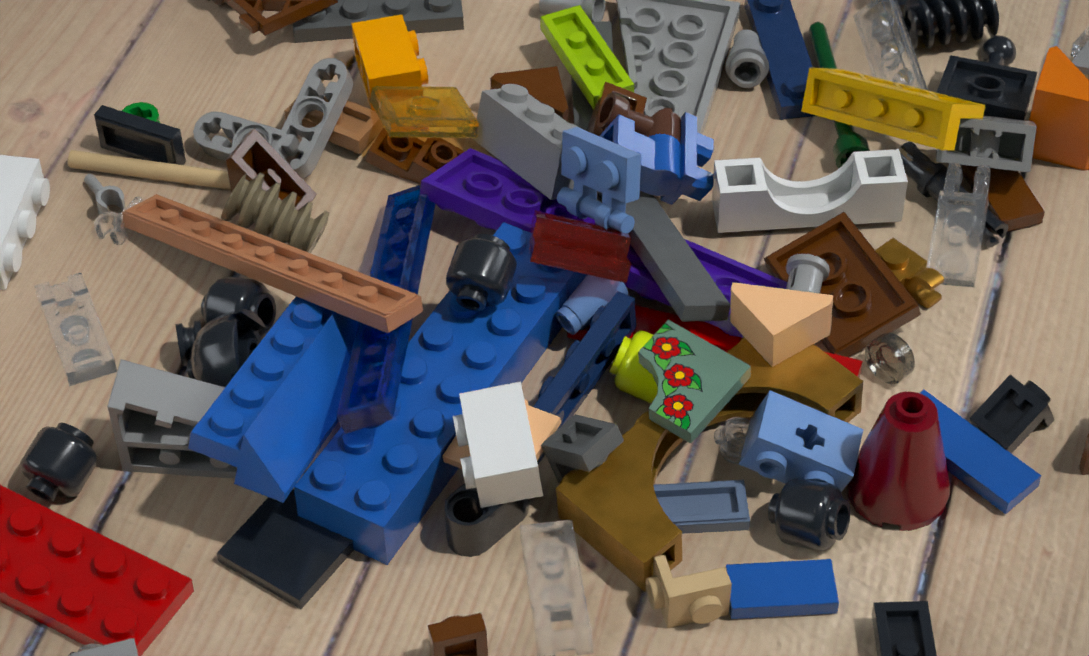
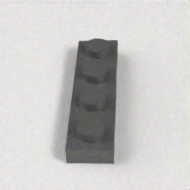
M338 0V3L294 22V42L352 39L351 23L401 14L403 15L407 30H415V33L464 30L461 0Z

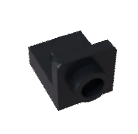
M1009 375L969 418L973 426L1010 453H1013L1040 423L1049 427L1055 420L1048 405L1051 398L1046 392L1030 380L1023 385L1012 375Z

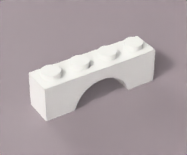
M899 149L853 152L846 163L838 170L823 178L811 181H790L777 177L766 168L761 158L714 160L712 204L718 233L818 227L843 212L847 214L854 224L902 221L908 180Z

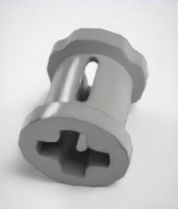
M811 254L791 256L786 264V272L789 275L786 289L820 293L822 282L826 281L829 276V265L825 260Z

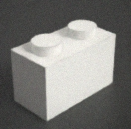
M521 382L459 393L463 414L453 416L458 446L469 445L470 457L460 458L466 490L477 488L481 508L543 496Z

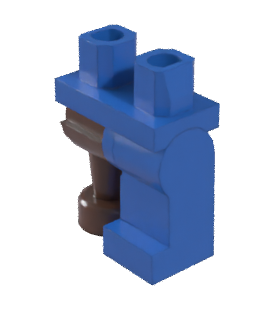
M615 93L608 94L597 114V126L604 129L600 137L641 154L640 191L660 196V201L673 205L682 194L701 201L714 186V174L701 169L711 158L714 151V139L697 132V117L685 112L680 119L679 115L672 112V108H663L651 117L629 110L630 105L626 98Z

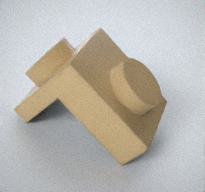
M665 555L654 557L653 577L646 578V591L651 608L653 610L661 609L667 629L691 623H710L719 617L729 615L732 583L725 567L673 578Z

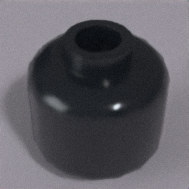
M476 234L473 238L465 239L456 246L446 275V285L450 292L457 297L456 301L459 305L469 310L482 311L485 307L497 306L505 301L517 266V261L509 251L510 247L505 241L489 234Z
M233 277L218 279L209 288L201 304V313L206 324L226 313L242 309L253 311L266 327V329L258 331L261 337L272 327L276 317V303L273 296L263 283L254 279Z
M60 422L57 427L47 426L42 428L35 436L20 462L22 473L30 480L26 488L34 495L49 502H54L57 496L63 498L77 496L98 462L97 455L92 449L94 441L83 431L66 423Z
M794 478L784 485L780 493H775L772 496L768 517L770 523L775 524L776 533L781 542L792 546L824 551L833 546L836 540L840 541L846 535L850 522V504L848 500L843 499L840 489L831 483Z

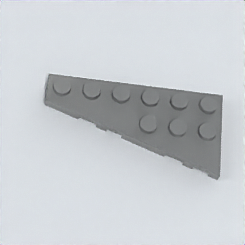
M616 0L626 73L634 83V93L647 97L644 114L652 117L663 108H672V112L679 115L681 119V116L687 112L697 117V132L703 134L738 22L740 3L726 0Z

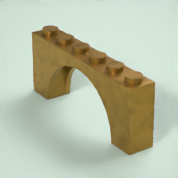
M743 336L741 341L727 353L750 365L751 377L706 427L730 419L752 417L770 390L848 423L861 412L863 380L814 344L772 367ZM649 411L643 413L637 419L634 426L622 435L624 441L608 455L603 464L593 468L590 472L574 469L566 474L559 486L556 487L558 517L644 592H646V578L653 577L654 557L665 555L670 571L683 561L682 531L662 509L653 485L666 458L684 439L649 420Z

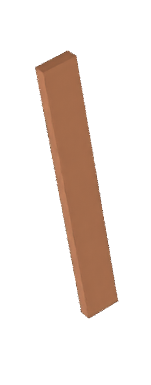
M158 194L122 213L124 226L130 230L386 333L393 331L423 312L421 296Z

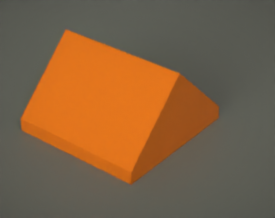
M1054 46L1048 50L1035 90L1029 121H1033L1037 126L1032 158L1086 171L1089 170V80L1058 46Z

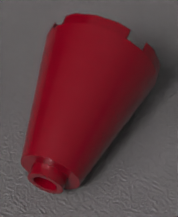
M907 391L890 397L859 450L854 477L847 484V497L855 511L871 524L882 527L883 522L900 525L899 531H912L930 525L942 515L950 494V482L937 408L933 401L925 395Z

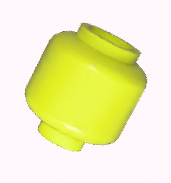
M639 331L632 338L624 336L609 372L615 374L614 381L619 390L652 403L657 395L658 386L653 375L639 363L638 352L654 335L646 331Z

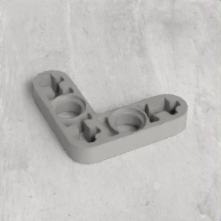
M336 58L320 60L311 68L282 130L223 112L213 111L206 113L198 119L193 130L194 138L207 155L226 161L245 136L255 128L286 162L288 156H296L298 151H300L302 158L293 159L290 166L302 179H305L315 169L350 96L353 87L352 77L342 61ZM337 75L338 82H330L325 88L323 81L332 80ZM325 96L329 101L328 103L323 100ZM314 110L324 113L322 121L317 126L311 128L302 126V120L307 113ZM222 128L226 136L233 139L231 144L228 138L215 135L210 140L208 136L210 133H218ZM297 135L302 138L301 142L297 139Z

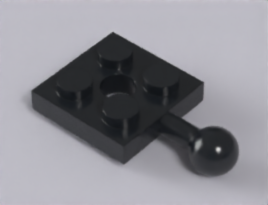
M1002 35L989 38L981 50L984 61L950 55L936 93L985 105L983 116L1025 120L1035 87L1037 72L1008 66L1014 62L1016 57V47L1012 40Z

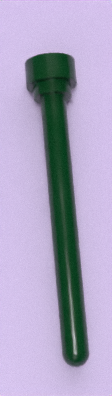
M821 22L812 23L809 27V34L819 68L837 69L825 25ZM834 121L838 138L833 146V155L836 166L839 169L846 163L853 152L870 151L868 141L855 132L854 126Z

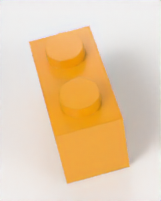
M403 15L351 23L354 56L370 109L381 111L423 103L422 85L429 83L427 67L424 58L417 59L416 57L419 56L417 36L415 30H407Z

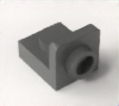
M575 414L546 439L541 446L558 483H560L564 476L574 469L590 472L593 468L603 464L608 455L624 440L617 424Z

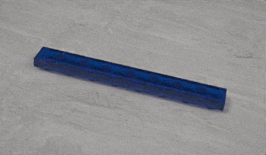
M421 184L388 195L370 276L417 295L436 206L435 203L429 200L427 194L419 195ZM413 318L389 333L361 322L358 323L336 417L345 434L363 428L373 429L393 419Z

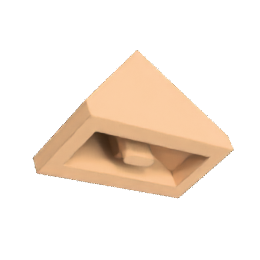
M732 282L730 322L772 367L830 335L833 295Z

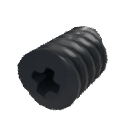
M906 0L904 5L902 29L906 46L910 51L916 50L918 37H921L926 48L933 47L935 34H937L939 42L943 46L949 44L951 32L954 33L958 43L966 41L967 29L970 30L974 40L982 39L984 27H986L990 37L996 36L998 32L999 11L995 0Z

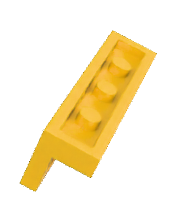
M809 68L801 112L940 150H954L960 119H983L985 105L845 69Z

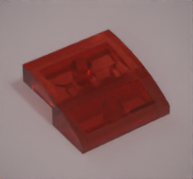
M534 211L530 236V262L627 283L631 263L627 258L631 236L629 233H622L612 228H607L606 230L597 224Z

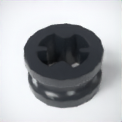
M200 320L194 321L191 327H184L182 323L175 324L182 367L187 366L188 359L191 358L193 343L197 333L202 329Z

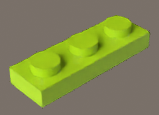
M580 5L540 16V29L593 110L605 82L634 92L633 81Z

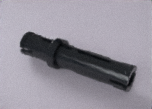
M907 142L901 146L912 159L909 161L901 154L905 173L917 183V190L927 198L933 197L977 236L986 247L990 248L999 243L987 229L988 227L995 231L1002 239L1008 231V224L1001 221L958 182L950 177L951 172L942 163L935 164L913 142Z

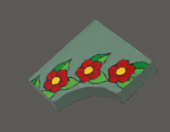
M670 320L638 352L639 363L653 375L658 386L657 395L649 407V420L690 444L751 377L750 365Z

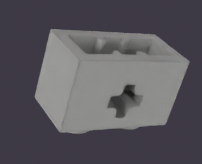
M983 116V119L961 118L955 149H936V162L1030 172L1037 126L1033 121Z

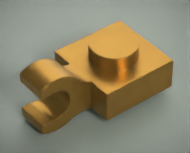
M895 238L890 239L875 250L909 294L921 306L929 309L942 300V295L935 291L934 288L944 282V277L937 270L929 268L926 259Z

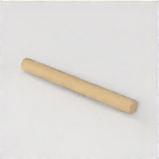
M71 150L68 156L69 168L231 190L228 171Z

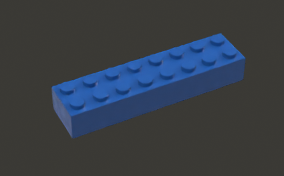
M503 222L493 236L502 239L510 247L509 251L517 261L516 271L505 301L497 306L485 307L482 311H473L459 305L456 301L457 297L449 290L294 486L298 516L353 540L355 551L388 565L459 469L445 463L442 457L456 436L453 416L463 414L459 393L516 382L522 383L563 328L558 322L555 313L587 276V255Z

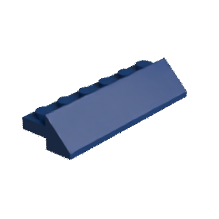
M295 296L191 431L188 449L237 467L234 484L283 503L394 340L395 331L383 332Z

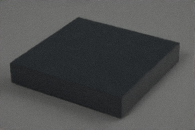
M292 489L283 503L268 497L217 552L218 562L302 609L354 551L353 540L298 516L295 491Z

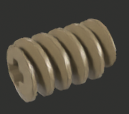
M260 172L251 181L246 180L245 174L231 193L222 211L221 218L225 221H230L239 213L238 226L248 229L252 224L256 223L254 232L264 236L272 232V239L282 243L288 242L290 246L311 253L325 230L329 212L325 210L316 219L311 218L312 202L308 201L297 210L294 208L297 193L291 192L286 198L280 200L278 198L280 183L276 182L265 191L262 189L264 174Z

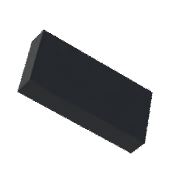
M104 105L94 114L101 148L135 159L178 165L186 163L180 129Z

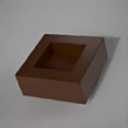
M481 613L468 616H452L439 623L428 625L430 656H488L487 629Z

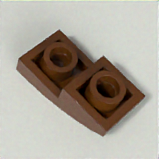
M387 122L369 148L364 161L390 174L421 184V180L465 151L432 132L426 142L394 124Z

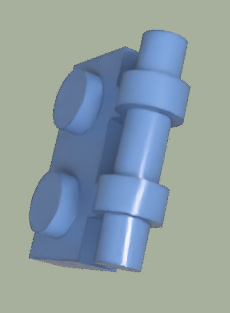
M578 127L564 130L562 133L561 175L574 180V188L563 187L558 193L557 201L559 204L566 206L570 214L581 219L592 218L598 227L606 231L615 232L618 230L624 234L631 232L635 220L632 216L625 213L626 203L639 199L641 154ZM597 191L602 193V202L597 201Z

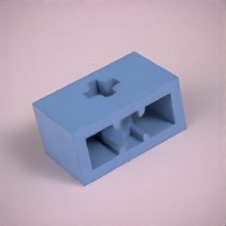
M770 390L750 419L739 465L756 471L766 478L775 479L785 484L794 478L831 483L842 492L854 477L864 429Z

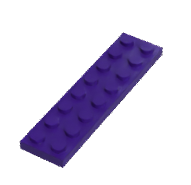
M470 148L421 180L419 197L435 203L440 209L456 212L474 220L479 226L488 229L498 230L504 222L587 255L588 271H598L602 267H608L619 276L627 288L636 291L641 297L657 300L671 306L622 232L618 230L615 232L606 231L598 227L592 218L581 219L570 214L566 206L559 204L557 199H549L500 160ZM685 239L730 305L732 282L786 289L787 282ZM731 307L727 320L705 321L721 328L724 333L730 336L743 338V335L730 322Z

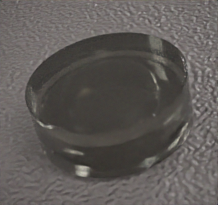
M883 333L866 346L865 358L867 365L872 373L883 382L897 384L913 372L915 367L913 352L906 341L898 335Z

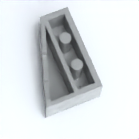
M121 359L107 407L122 470L127 472L235 479L237 467L188 449L191 431L225 387Z

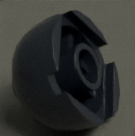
M242 309L226 313L207 323L197 333L191 349V358L187 362L189 378L226 387L262 341L258 333L259 330L266 329L262 320L253 311Z

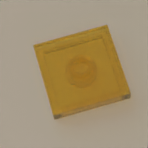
M374 86L371 89L370 102L389 137H478L479 122L456 87Z

